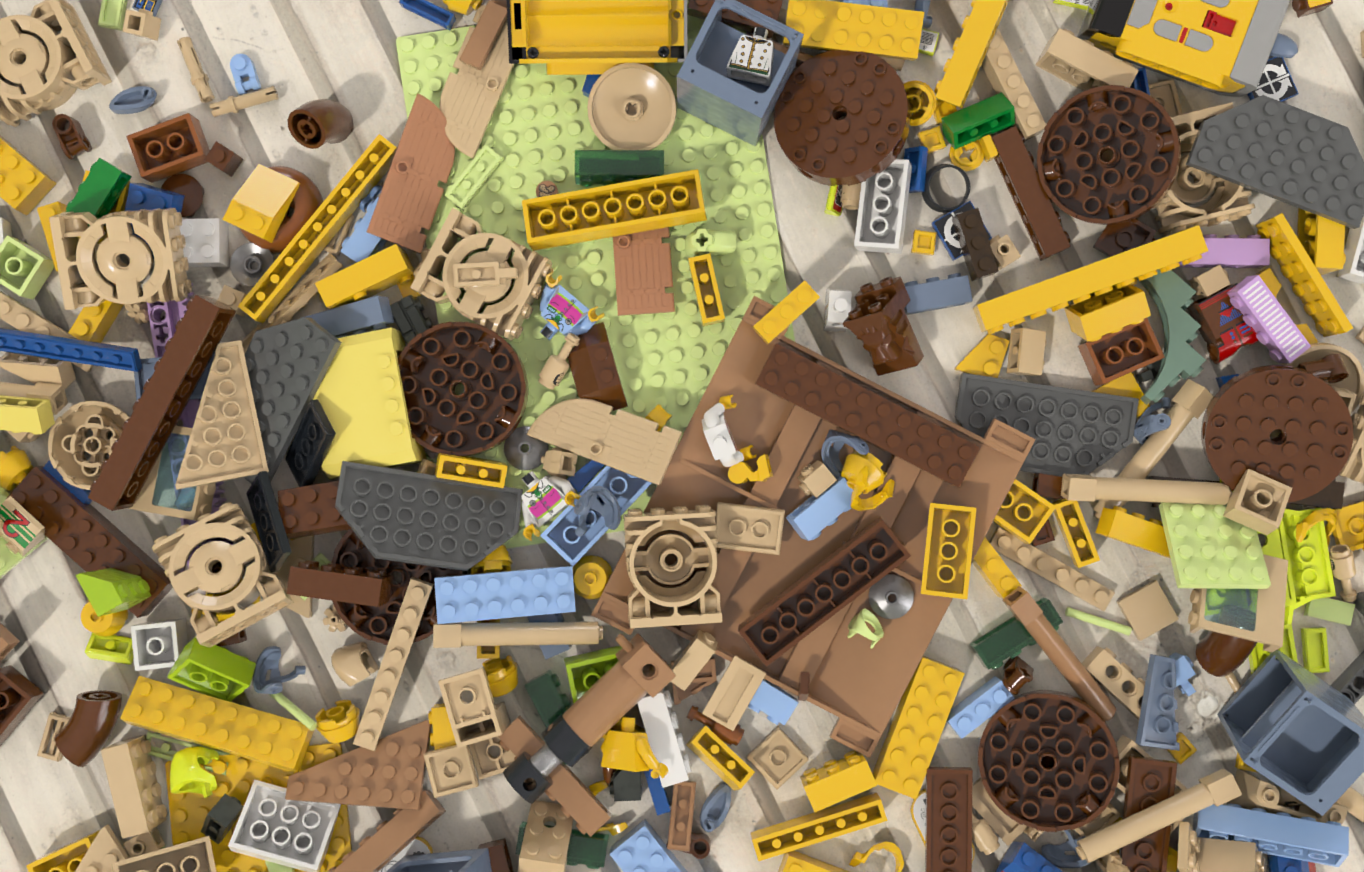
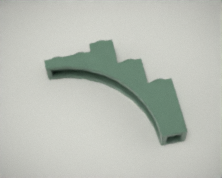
M1157 270V275L1139 281L1155 302L1162 319L1164 331L1163 354L1165 358L1161 361L1159 371L1152 385L1140 398L1146 405L1151 401L1158 402L1165 395L1162 390L1168 385L1173 387L1181 377L1184 380L1190 376L1195 378L1204 369L1201 365L1206 361L1189 345L1199 335L1196 331L1201 325L1184 311L1194 302L1191 297L1196 291L1172 270L1164 273Z

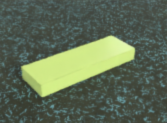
M485 144L447 191L445 197L464 210L502 162L503 157Z

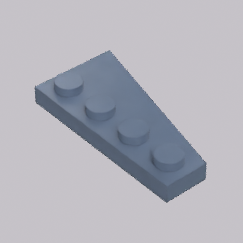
M1150 654L1136 744L1180 751L1179 743L1176 740V732H1179L1178 722L1175 720V709H1178L1177 700L1174 698V689L1176 688L1174 658Z

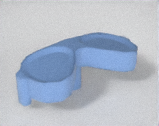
M381 185L373 187L369 195L361 200L359 208L363 212H366L365 209L372 200H376L375 197L381 193L383 188Z

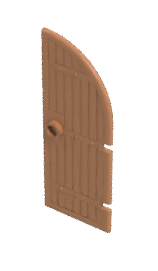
M419 93L416 95L366 232L421 254L427 236L421 234L420 231L421 228L430 230L444 189L438 187L437 184L439 181L443 183L448 181L454 163L455 146L446 135L445 127L447 120L444 114L433 102Z
M609 170V185L643 179L630 172ZM669 227L613 237L618 316L675 312L674 293H665V288L673 287L670 243H662V238L670 237Z

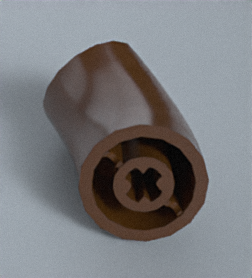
M329 99L309 101L291 112L287 119L288 128L293 138L302 146L310 149H317L325 143H340L347 139L353 129V117L350 111L339 102Z
M1223 606L1216 623L1254 631L1255 613L1235 606ZM1210 631L1199 641L1195 653L1197 661L1206 672L1216 677H1225L1244 663L1257 642Z
M96 690L77 695L75 708L69 721L55 736V743L59 751L72 764L78 767H85L105 746L117 723L121 708V693Z

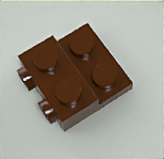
M1137 219L1106 225L1093 248L1111 257L1156 241L1153 237L1157 231Z

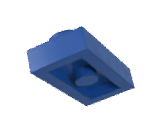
M927 147L905 148L904 160H909L912 166L909 193L925 192Z

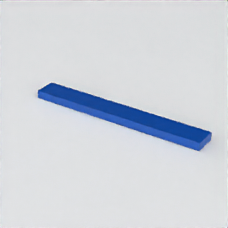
M0 328V351L139 372L142 369L137 348Z

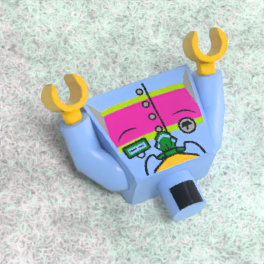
M551 271L546 276V284L540 302L541 316L548 323L540 333L548 340H551L558 331L564 336H567L568 333L577 336L588 332L596 321L605 316L604 313L597 316L595 310L598 306L589 310L561 285L556 286L562 280V276L559 275L554 280L552 278L554 271Z

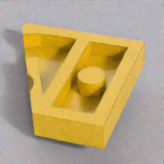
M987 334L955 366L954 370L967 374L998 378L1010 340Z

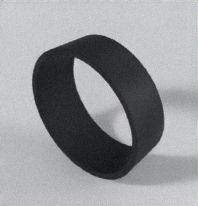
M950 164L934 166L926 173L925 192H921L923 200L931 209L937 212H951L967 200L971 188L970 180L967 174L957 166ZM946 167L957 169L964 177L966 183V193L959 205L951 208L938 205L932 199L929 190L933 175Z

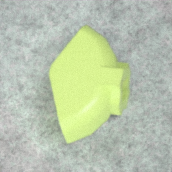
M704 228L690 233L685 239V251L689 256H700L709 253L711 256H719L733 253L736 249V234L734 231Z

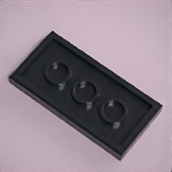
M318 399L310 400L285 458L299 487L313 485L336 434Z
M262 471L257 474L246 495L262 548L266 555L269 571L277 572L292 551L267 471Z

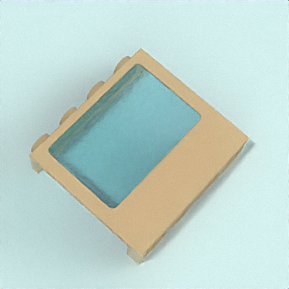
M174 427L135 503L128 509L198 521L197 519L204 514H211L216 483L176 490L175 486L192 428Z
M1263 554L1271 586L1268 589L1194 588L1190 595L1192 611L1188 616L1190 633H1196L1200 629H1205L1263 643V650L1268 652H1274L1283 647L1288 560Z

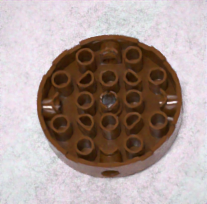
M829 50L808 59L790 75L775 105L774 128L781 149L798 172L808 179L823 185L850 186L867 181L866 179L877 173L880 174L897 158L908 137L911 112L904 85L897 72L885 60L873 53ZM846 116L844 119L838 120V118Z
M1122 85L1091 88L1066 101L1048 121L1038 145V174L1049 198L1066 214L1093 224L1113 225L1124 223L1150 211L1170 190L1180 166V138L1168 112L1156 99L1147 93ZM1106 150H1112L1114 153L1113 158L1109 162L1102 160V155Z
M470 322L441 323L415 336L398 357L412 438H415V441L421 446L436 453L448 455H477L503 443L519 425L528 401L527 374L514 348L494 331ZM462 383L465 388L464 393L456 395L455 387L457 384Z
M1267 365L1252 368L1250 371L1235 376L1220 388L1205 410L1201 426V440L1204 454L1210 466L1220 480L1229 486L1230 489L1234 491L1245 471L1250 469L1291 487L1292 491L1287 502L1290 503L1318 493L1339 475L1352 449L1353 423L1344 400L1325 381L1297 367ZM1280 429L1281 433L1276 438L1271 439L1270 434L1274 430Z
M351 529L339 541L334 550L331 563L341 564V569L356 566L364 568V572L377 569L386 571V575H392L389 602L379 607L339 601L332 602L341 619L354 632L367 640L388 645L411 578L415 577L432 583L434 585L414 642H418L433 634V625L437 622L434 578L465 575L467 571L376 559ZM395 571L401 573V583L395 581Z
M1037 690L1014 697L1015 699L992 715L984 729L979 745L978 766L982 783L991 800L1012 820L1039 831L1057 832L1068 829L1073 830L1091 822L1108 806L1118 784L1120 761L1117 744L1111 729L1094 708L1081 699L1067 693ZM1043 756H1051L1054 758L1055 763L1048 766L1041 759Z

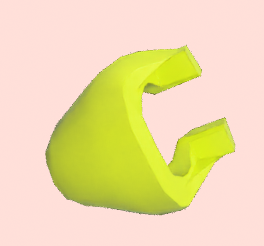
M202 746L188 747L176 752L170 769L171 793L191 792L202 794L204 799L210 797L213 794L212 791L217 789L216 779L214 775L203 770L199 764L206 765L213 759L219 760L218 752Z

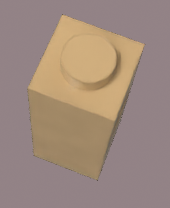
M699 630L671 666V669L676 674V677L671 682L684 691L716 651L718 642H716L711 634Z

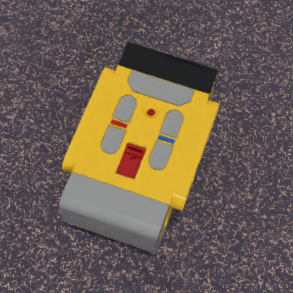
M1091 0L1077 37L1081 40L1092 42L1096 48L1109 51L1115 58L1145 67L1148 70L1218 95L1242 97L1257 89L1290 0Z

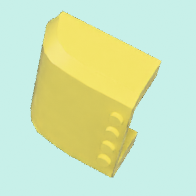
M391 327L337 338L342 343L313 400H319L336 432L320 467L329 480H335L340 477L342 461L395 468L421 463L423 458L427 459L425 447L417 443L411 434L397 356L400 355L406 346L401 332Z

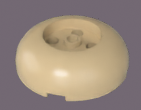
M85 401L69 407V410L56 419L48 438V454L53 468L57 469L63 480L67 483L86 490H90L92 483L98 479L102 472L101 466L106 460V454L111 455L113 443L120 438L123 432L122 426L130 418L127 413L117 406L101 401ZM91 429L93 436L87 438L86 433ZM112 431L113 436L109 440L107 435ZM85 452L91 454V458L89 460H87L84 456Z

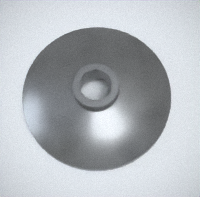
M254 243L243 244L235 250L231 257L230 269L232 275L239 283L254 287L274 263V257L268 249L260 248ZM257 262L258 268L253 270L252 265Z
M529 426L516 428L504 443L506 459L512 466L520 470H532L542 464L541 457L548 451V443L526 435L530 429ZM523 444L529 446L528 452L524 453L521 450Z
M887 574L871 586L869 590V603L876 614L886 619H897L904 616L911 609L914 601L911 585L906 579L895 574ZM890 594H895V601H888V596Z

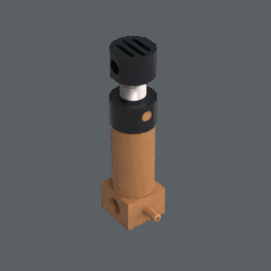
M639 633L630 641L622 634L615 638V641L622 647L615 654L619 661L541 733L546 743L535 755L531 756L527 752H523L503 771L509 784L524 800L533 804L553 784L549 774L560 763L565 762L568 766L573 767L647 693L654 698L676 677L669 664Z

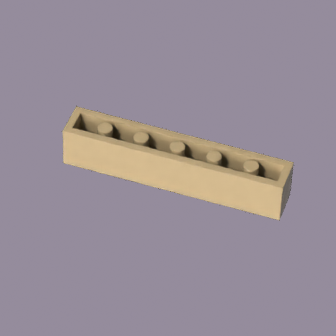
M997 28L982 62V67L995 93L999 94L1002 92L1014 106L1015 124L1012 127L1016 126L1017 130L1022 132L1025 141L1041 134L1046 123Z

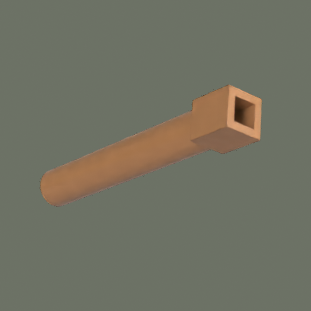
M1020 586L1002 601L1030 633L1081 700L1094 708L1105 721L1111 720L1116 712L1115 705L1047 620L1043 611L1030 594Z

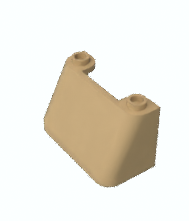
M1237 769L1234 779L1242 795L1228 801L1227 804H1238L1242 808L1250 810L1252 808H1261L1266 810L1267 813L1272 814L1278 812L1288 813L1291 817L1300 819L1301 817H1311L1316 819L1317 822L1322 823L1334 821L1343 824L1348 808L1337 802L1323 816L1307 805L1295 806L1294 809L1277 805L1280 794L1276 786L1260 780L1248 771Z

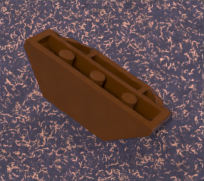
M604 322L595 324L588 332L578 335L580 338L579 345H574L567 357L578 396L613 407L612 411L628 407Z

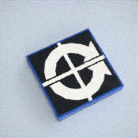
M1273 57L1267 60L1257 89L1247 94L1250 100L1265 95L1283 102L1299 94L1283 57Z
M971 201L931 223L952 261L963 256L952 218L957 214L975 209ZM985 227L988 239L991 240L992 237Z

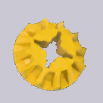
M976 140L958 149H954L951 145L949 151L951 164L966 172L979 167L984 159V150L980 141ZM962 149L965 151L974 150L969 156L970 160L967 157L959 158L963 153Z

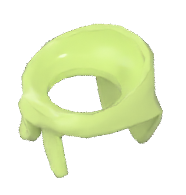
M866 608L861 609L848 625L849 633L847 637L851 638L856 633H859L873 640L870 645L871 649L884 636L879 620ZM865 621L870 623L874 627V633L870 631Z

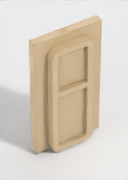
M735 655L702 714L734 731L764 679L766 672Z
M982 777L973 783V808L987 821L1007 846L1010 845L1028 826L1021 825L1012 820L995 805L982 783Z

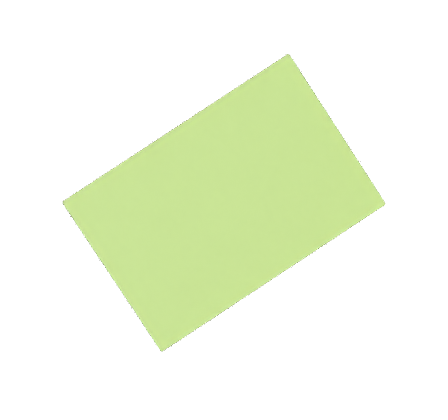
M687 15L688 53L705 21ZM476 25L402 36L396 39L407 119L417 93L429 99L439 108L442 90L450 72L458 74L459 69L454 68L453 65L469 27L475 28ZM736 29V30H738V31H740V32L746 34V31H742V30ZM521 47L476 152L477 155L486 144L501 155L503 160L464 210H462L445 197V194L473 158L463 154L455 147L454 163L447 183L439 181L437 184L438 187L444 189L430 230L424 229L427 236L426 246L431 249L453 207L467 217L479 222L484 233L501 235L533 251L527 243L522 200L537 198L536 188L543 181L553 182L557 186L559 194L609 185V170L626 171L645 179L698 169L707 220L669 227L670 237L662 238V243H670L673 287L665 288V293H674L675 312L618 316L613 237L535 250L539 255L551 260L552 268L554 269L552 278L554 280L559 275L562 276V280L556 286L561 285L589 310L598 306L595 310L597 316L604 313L605 316L596 321L595 324L604 322L628 404V407L621 410L645 418L660 404L665 411L672 415L664 426L681 431V440L753 297L756 296L776 306L788 296L763 135H761L755 147L677 108V75L684 62L654 63V69L667 80L676 99V119L668 137L653 150L639 154V162L573 161V152L620 153L603 144L592 130L587 109L589 98L584 96L582 92L587 75H547L546 63L519 64V59H526V47ZM704 228L734 231L736 234L735 251L729 254L711 256L725 321L703 326L688 264V258L696 256L686 254L685 239L690 233ZM457 238L458 240H457L456 244H457L458 242H460L462 239H461V238ZM490 245L471 252L464 258L461 264L465 263L475 253L488 251ZM513 251L507 260L511 268H514L513 263L511 262V259L514 255ZM442 268V270H441V272H440L438 278H436V279H438V280H440V281H442V282H443V278H442L443 268ZM513 279L508 293L498 301L485 303L480 314L483 313L487 305H493L504 300L512 291L515 279ZM546 279L542 285V288L545 287ZM460 288L462 292L459 297L460 302L466 293L464 288ZM541 297L539 300H534L531 306L534 308L528 320L524 319L521 325L523 331L518 339L514 338L510 341L501 336L517 352L527 374L528 401L524 415L517 428L523 426L531 427L544 411L557 403L580 398L570 365L559 386H555L553 390L543 386L538 381L540 378L539 374L551 355H558L566 343L565 336L559 331L551 340H548L540 333L548 323L541 316ZM435 302L438 324L446 322L478 324L459 313L450 302L443 304ZM791 323L784 337L795 342L793 325ZM462 383L456 385V395L464 393L465 388ZM617 410L612 411V412H611V415H614V416H615L616 413H617ZM505 441L487 452L469 456L505 462L508 468L504 486L523 489L522 495L529 490L522 480L529 472L533 471L539 480L549 475L543 469L544 464L532 470H520L512 466L504 453ZM523 444L521 450L524 453L528 452L529 446ZM548 444V451L556 446ZM578 455L577 463L574 465L576 466L575 473L591 460ZM652 483L628 509H641L643 513L657 485ZM522 502L519 530L515 536L503 544L507 549L547 543L541 536L537 537L534 533L531 535L532 541L524 537L525 523ZM566 508L545 525L539 528L537 526L536 529L542 534ZM623 515L621 516L619 526L615 530L608 529L606 533L624 531Z

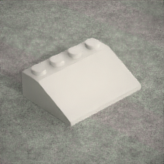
M254 779L228 847L230 850L306 872H320L341 804L285 800L287 788Z

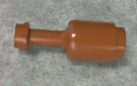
M691 706L686 718L690 719V721L695 719L709 726L716 736L730 746L732 744L735 746L739 744L745 731L740 728L741 725L737 724L734 731L699 712V707Z

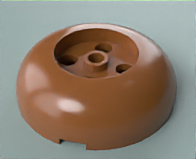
M272 166L267 168L300 183L289 208H294V213L289 217L288 208L272 243L242 229L240 230L250 243H254L260 248L268 249L271 253L281 254L323 203V198L315 183L302 172L290 167Z

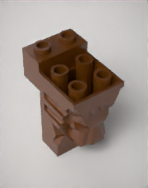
M890 276L882 279L877 284L867 283L861 286L860 291L855 295L856 307L848 313L849 316L844 320L843 325L851 330L857 339L862 340L864 349L869 352L872 358L873 368L877 375L881 376L918 366L924 355L904 311V308L910 302V297L901 276L893 279Z

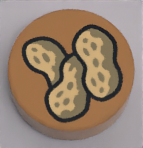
M543 181L536 188L537 198L559 194L557 186L551 181Z

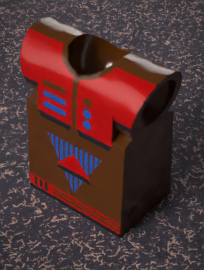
M1238 283L1230 284L1208 297L1198 299L1187 307L1190 316L1201 325L1198 330L1204 341L1207 342L1208 354L1214 364H1218L1231 357L1242 346H1251L1259 341L1255 330L1243 320L1244 315L1231 304V298L1227 294Z

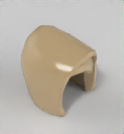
M365 642L338 648L331 656L333 669L349 687L379 670Z

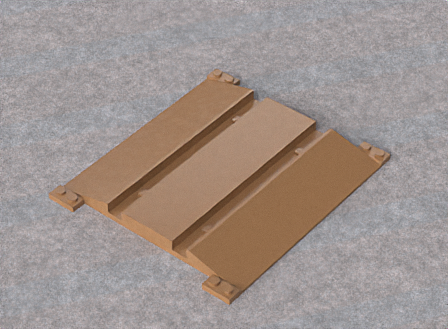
M754 296L672 456L660 486L657 485L644 512H650V508H664L665 511H673V507L686 506L688 510H695L696 505H709L711 509L717 512L718 502L785 510L780 554L774 555L717 548V570L711 585L720 593L722 622L662 627L689 641L693 639L699 630L711 634L716 642H718L715 654L730 662L736 655L752 663V665L766 672L765 680L797 696L801 672H809V695L806 701L838 716L829 735L830 738L870 758L953 599L950 597L921 594L930 503L976 508L972 563L1036 439L997 419L992 420L984 438L784 337L789 326L767 345L754 331L753 326L775 306ZM777 343L979 446L980 449L960 488L865 441L870 453L882 462L881 469L887 472V475L882 485L867 494H860L859 497L867 499L883 490L889 479L895 481L893 496L887 498L872 510L857 511L852 508L847 512L841 513L838 516V520L821 530V535L814 540L807 541L800 538L786 517L812 495L809 494L807 496L799 487L801 482L797 477L805 466L812 465L817 460L823 463L821 450L830 429L851 436L855 435L755 385L774 345ZM733 395L731 403H737L735 408L726 409L723 412L737 450L739 451L741 448L753 445L750 448V452L752 455H757L756 458L742 462H747L754 471H757L758 465L756 461L760 456L768 454L773 477L768 478L766 482L748 480L743 484H735L728 477L730 467L723 466L720 459L715 461L703 431L702 419H704L706 411L719 403L720 397ZM844 444L839 451V459L843 466L847 455L852 454L855 450L847 444ZM878 517H881L911 555L888 573L903 577L911 585L914 593L911 609L904 616L897 619L883 618L874 612L869 603V588L766 667L740 635L738 626ZM664 530L653 535L645 546H638L637 550H647L649 544L656 537L669 533L683 536L693 547L706 545L705 542L695 543L691 537L681 531ZM625 550L591 615L631 635L634 628H630L628 621V595L635 587L627 572ZM668 554L665 557V563L668 565L674 564L677 560L675 554ZM706 567L694 568L692 574L685 581L674 585L658 582L650 575L649 571H635V574H646L652 582L663 587H677L689 581L696 571L706 570ZM639 592L635 597H642L643 595ZM890 594L888 601H895L896 595ZM697 600L690 604L679 606L677 609H697ZM650 601V611L667 610L669 608ZM865 608L877 617L884 632L883 638H880L872 649L870 645L873 640L859 633H856L851 638L847 637L849 633L848 625L852 618L861 609ZM865 621L867 627L874 633V627Z

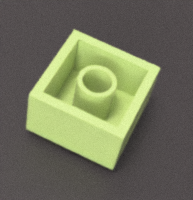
M7 235L0 245V284L21 297L34 300L55 267L53 260L22 240Z

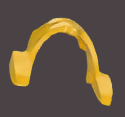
M864 466L857 476V485L851 494V508L857 511L875 509L887 498L893 496L895 481L889 479L883 490L867 499H861L859 495L868 487L869 467Z
M1330 508L1312 511L1301 523L1296 524L1297 542H1302L1307 531L1315 524L1327 520L1325 532L1329 547V536L1337 525L1336 512Z
M604 780L591 784L589 790L596 796L599 792L606 789L608 784ZM612 822L604 827H600L595 833L609 831L614 836L627 829L628 825L625 822L617 824Z
M885 841L873 845L865 853L856 852L849 865L856 867L861 862L865 863L874 850L879 851L883 848L893 853L896 861L895 872L902 871L904 860L899 847L894 843Z

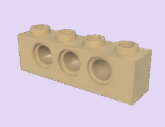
M1096 646L1082 662L1083 666L1094 680L1139 720L1141 712L1139 699L1144 694L1145 681L1140 677L1136 679L1131 674L1133 670L1123 662L1120 664L1116 661L1117 655L1109 648L1103 649ZM1112 665V674L1106 676V668ZM1129 681V688L1123 691V683Z

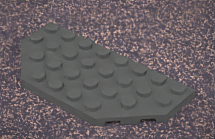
M1265 95L1201 123L1185 165L1352 229L1359 228L1364 216V161L1348 127Z
M309 317L256 331L245 353L270 483L302 421L310 400H313L342 343ZM257 475L244 478L252 484Z
M961 373L955 418L963 428L984 438L992 420L997 419L1036 439L1019 471L1063 477V474L1089 475L1097 467L1114 457L1120 450L1133 443L1139 399Z
M342 461L335 508L376 559L468 571L518 533L523 489L505 486L504 488L437 478L435 475Z

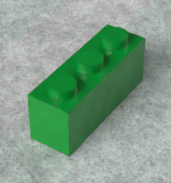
M1002 92L942 117L943 135L954 149H958L984 136L1014 125V106Z
M99 158L97 162L92 164L90 173L85 181L79 185L74 199L67 204L66 212H90L97 219L109 214L132 176Z

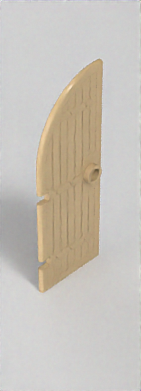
M481 4L472 20L473 22L478 23L486 7L485 5ZM508 15L481 71L460 61V57L475 29L469 27L453 65L454 68L459 69L458 74L450 72L442 90L439 109L447 120L445 127L446 135L459 151L473 159L521 50V47H512L511 15ZM515 17V29H522L521 19Z
M578 398L562 401L548 408L534 421L526 434L527 436L660 486L682 432L664 426L660 433L657 431L659 423L618 409L614 416L611 415L612 406L592 399Z

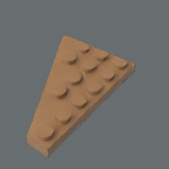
M425 720L379 739L375 751L359 747L289 776L285 800L420 810L426 770L423 754L428 752L432 724H429V720Z

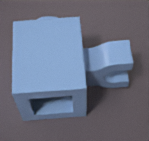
M1175 652L1169 657L1175 659L1176 687L1178 686L1182 694L1186 693L1187 696H1190L1196 692L1188 681L1189 678L1196 674L1192 669L1194 664L1187 655Z

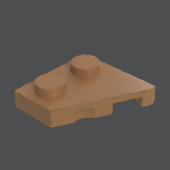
M711 657L685 691L673 683L674 705L680 704L685 698L698 693L705 686H709L717 681L715 657Z

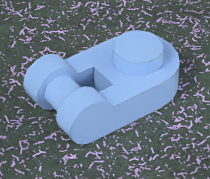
M242 53L234 55L230 61V69L239 95L246 94L247 90L261 89L253 61ZM250 77L248 81H243V78Z

